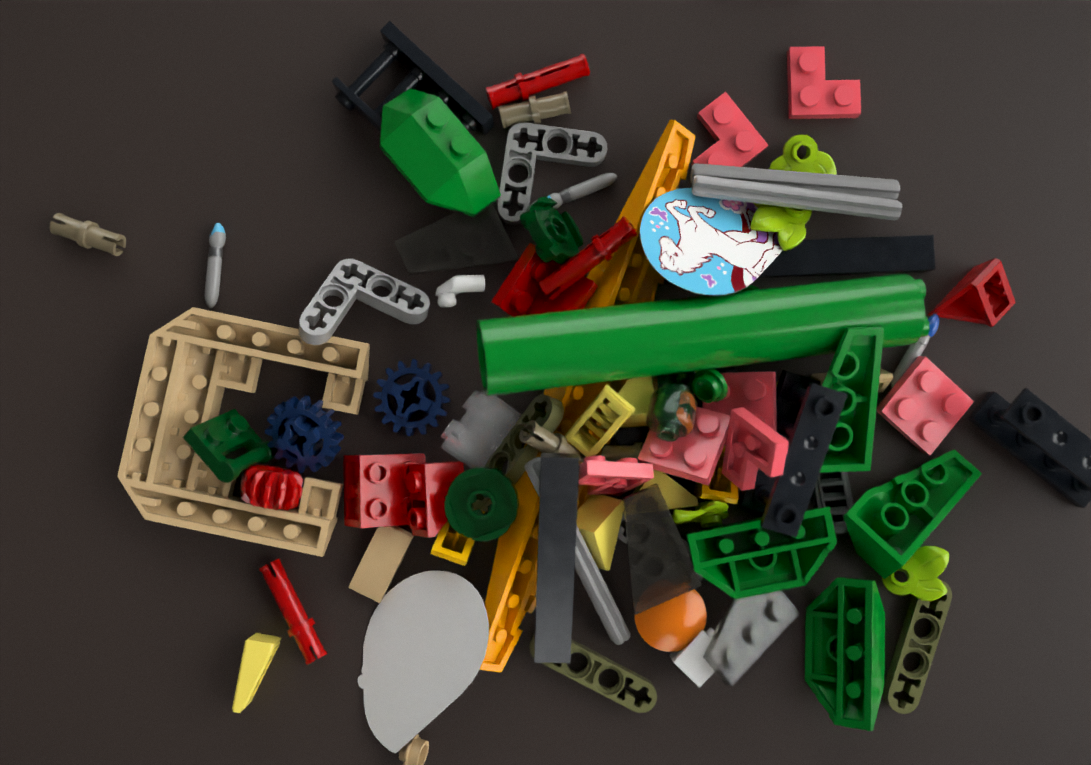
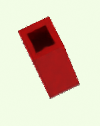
M463 461L409 464L406 485L411 499L408 523L412 529V536L435 537L448 521L444 502L451 483L459 474L464 472Z

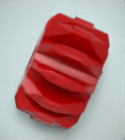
M269 465L251 466L245 469V474L242 476L240 486L241 497L245 503L263 507L264 509H293L298 507L302 496L303 478L298 472L291 471V469Z

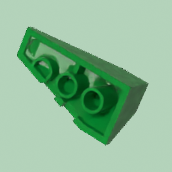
M846 327L822 386L846 393L847 397L820 473L871 471L884 328Z
M954 449L906 474L893 478L879 487L876 486L866 491L843 516L856 553L881 577L887 578L905 565L982 473Z

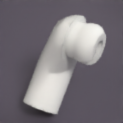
M455 275L437 287L435 296H438V306L441 308L455 306V295L461 292H484L485 277L484 275Z

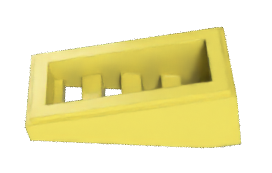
M606 385L564 436L585 457L596 456L634 412L635 408L610 386ZM605 398H607L623 413L621 415H618L613 409H611L606 403L603 402ZM599 407L615 422L613 424L610 423L596 409ZM592 416L604 428H606V433L601 428H599L594 422H592L589 418ZM582 426H587L592 432H594L600 438V440L598 441L596 438H594Z
M255 633L245 640L232 705L233 712L241 713L252 702L280 645L281 637Z

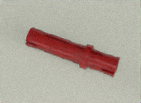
M582 53L579 56L549 65L524 75L521 73L514 74L513 79L485 87V91L491 108L496 109V107L519 99L524 102L529 100L530 95L584 76H590V68L585 55Z
M623 216L621 220L603 234L593 236L591 238L592 242L561 265L552 274L541 280L539 286L546 296L550 294L548 297L553 301L604 260H611L614 257L613 253L638 236V232L631 222L628 223V219Z
M279 558L270 562L276 577L267 564L259 568V571L262 573L290 628L287 630L289 637L294 636L305 659V663L308 665L316 660L310 646H312L318 659L328 653L312 626L315 624L313 617L308 618Z

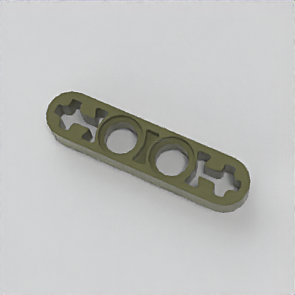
M546 394L536 396L491 456L485 467L502 470L504 462L508 460L509 467L505 475L515 485L525 472V464L535 458L540 452L528 444L522 449V442L519 438L521 429L534 436L535 433L524 427L528 421L533 420L538 425L554 433L564 416L562 402ZM476 494L477 501L472 503L473 508L489 512L488 506L492 504L489 497L484 498L482 494Z
M944 581L942 582L947 589V593L934 601H922L912 595L882 693L884 702L900 714L914 711L922 696L952 601L951 588ZM924 606L936 611L935 615L933 616L930 613L921 611L920 607ZM921 618H927L931 624V630L925 637H917L914 632V624ZM910 652H917L920 657V665L913 671H906L903 666L905 655ZM901 673L909 679H914L913 684L898 678L899 674ZM903 690L908 694V698L906 700L900 699L898 703V700L893 695L895 691L901 692Z
M535 633L531 636L530 653L533 658ZM574 640L571 641V654L579 652L587 658V665L583 670L573 671L568 667L567 663H541L634 712L646 713L656 704L657 692L651 681ZM612 669L618 673L619 679L615 686L606 688L599 683L598 678L603 670ZM626 677L631 678L628 681L629 687L637 691L642 686L646 687L645 691L649 698L647 700L641 699L639 703H636L634 694L624 689L623 696L619 695L624 688Z

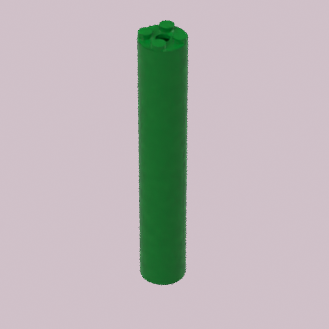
M895 274L741 291L726 295H704L477 320L476 342L482 386L485 396L830 355L835 354L846 327L884 328L882 348L912 345L920 337L927 336L930 329L929 321L925 316L924 306L926 286L921 279H914L908 274Z

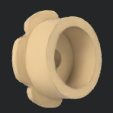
M417 734L400 749L399 760L404 761L403 765H424L428 755L429 742L421 739L419 734Z

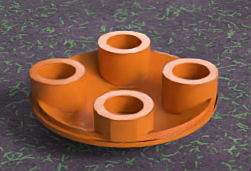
M659 579L648 586L639 596L634 612V622L644 641L653 648L665 652H676L686 648L699 632L704 630L707 617L706 607L700 594L691 585L676 579Z

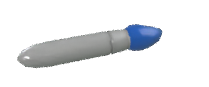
M933 314L928 318L930 325L928 335L920 337L916 343L909 346L893 374L892 388L915 359L921 356L928 344L929 338L937 332L940 321L937 314Z

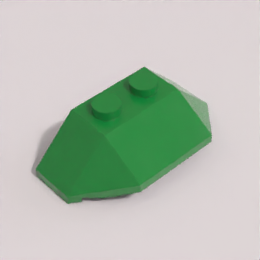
M410 88L383 105L379 148L426 203L449 210L464 212V214L474 217L500 198L501 194L486 151L440 97Z
M830 507L806 510L797 537L761 527L762 517L686 534L693 571L733 599L805 586L821 566L828 553L837 544Z
M837 577L806 608L805 681L821 705L830 714L828 716L834 725L872 731L884 689L885 611L875 580Z

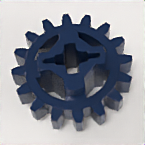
M412 359L409 368H407L403 361H398V371L395 372L390 368L385 369L389 376L387 381L377 380V383L383 389L382 392L373 393V397L381 399L382 404L374 409L375 412L386 413V416L381 421L383 424H388L392 421L395 423L393 432L399 433L403 427H406L407 436H413L415 428H418L420 433L424 435L427 434V424L435 428L440 426L436 419L438 415L447 417L448 413L442 409V405L451 403V399L443 396V392L448 390L450 386L449 384H440L438 382L443 376L442 372L438 371L433 375L430 374L432 370L430 363L427 362L420 369L419 362L416 359ZM416 374L409 383L403 385L396 383L406 375ZM429 381L435 390V402L429 399L426 390ZM417 388L416 395L421 398L420 403H412L408 408L409 400L405 398V394L407 391L413 393ZM390 394L396 398L398 404L397 414L394 413L391 407ZM422 410L429 413L422 420L409 422L414 413Z
M306 395L300 401L296 396H293L275 407V412L267 418V421L272 425L265 429V434L273 436V440L267 445L270 448L276 447L278 449L275 455L276 459L282 457L287 459V468H290L295 463L298 464L300 473H303L308 467L314 473L322 466L327 467L341 451L342 448L338 444L344 439V435L337 433L336 429L342 423L341 421H332L330 418L335 412L333 409L326 412L322 410V400L313 405L311 404L310 396Z

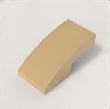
M398 526L378 527L348 588L381 603L414 537L412 533Z

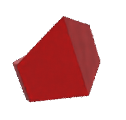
M994 258L974 266L928 316L937 314L941 318L985 324L993 327L1016 303L1001 260Z

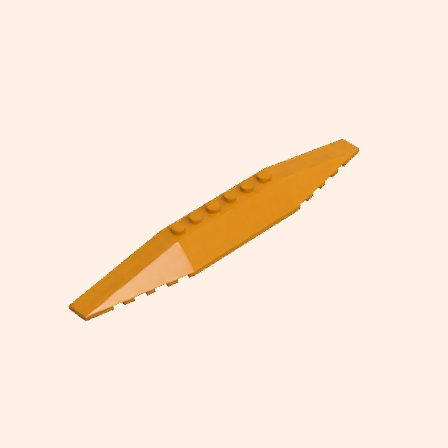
M669 120L615 222L616 224L625 216L628 219V223L631 222L639 235L614 252V257L611 260H604L589 272L586 278L594 281L598 287L584 309L654 301L658 283L663 284L664 277L655 270L645 255L640 239V226L648 206L662 194L679 189L680 180H686L695 135L676 120ZM629 379L545 389L543 394L558 399L564 406L563 419L554 433H560L564 436L606 385L618 393ZM605 398L603 402L608 404L610 401ZM599 407L596 409V411L601 413L602 410ZM591 416L589 419L596 424L597 421ZM582 426L594 438H596L598 441L600 440V438L594 432H592L587 426ZM602 449L597 453L596 456H601ZM539 452L536 457L541 458V452ZM526 470L515 484L519 496L517 517L498 540L485 600L489 622V638L485 658L480 670L500 673L503 671L523 630L519 629V626L526 612L532 614L536 607L539 496ZM578 485L577 510L591 496L587 492V485Z

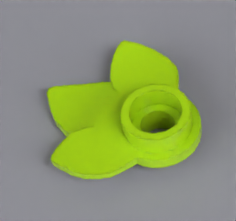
M804 134L795 135L788 139L784 145L783 154L772 161L769 167L772 170L837 175L831 156L819 151L815 140ZM800 146H804L806 149V155L802 159L797 156V149Z
M753 203L758 209L752 217L751 230L777 232L778 242L784 251L795 248L804 240L806 236L805 224L811 218L812 210Z
M704 501L698 503V506H694L695 511L676 509L673 511V515L661 517V521L670 525L700 522L701 527L704 528L722 525V519L728 517L727 509L729 507L728 503Z
M937 546L919 547L905 565L897 570L907 575V581L898 582L893 573L885 579L882 577L883 585L889 592L899 596L912 594L922 601H934L941 598L947 593V589L937 577L943 573L948 565V551Z

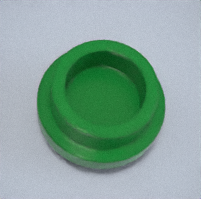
M715 369L698 371L692 382L694 394L705 403L719 402L728 392L725 378Z

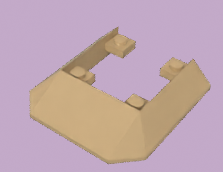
M195 307L190 308L150 334L117 476L143 518L158 523L323 557L338 520L336 515L343 484L306 477L299 509L274 510L252 506L245 503L242 497L233 496L236 479L229 483L221 482L185 441L183 436L190 428L219 416L225 387L255 393L263 359L327 372L328 377L322 400V408L358 415L365 382L368 381L370 344L331 336L324 344L311 345L301 339L299 329Z

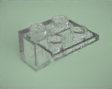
M475 390L463 405L467 412L460 422L453 419L441 435L445 440L441 448L471 468L486 465L521 417L520 413L496 395L485 396L484 390L481 393Z

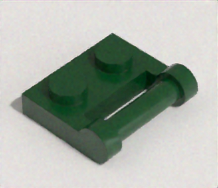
M236 409L190 428L183 436L185 441L215 476L224 483L235 480L239 477L240 472L258 462L266 463L276 455L275 447L270 448L267 445L270 441H262L250 427L248 421ZM243 446L248 451L235 459H226L224 457Z

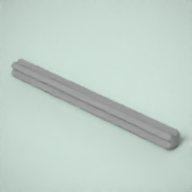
M698 163L693 164L690 171L691 183L694 176L702 175L894 200L898 198L900 192L899 182L894 179Z
M702 175L694 176L692 182L693 195L700 197L894 221L900 218L902 203L894 199Z
M540 457L533 458L525 464V470L538 496L540 492ZM576 527L575 570L611 641L616 645H620L624 641L629 640L630 631L578 527Z

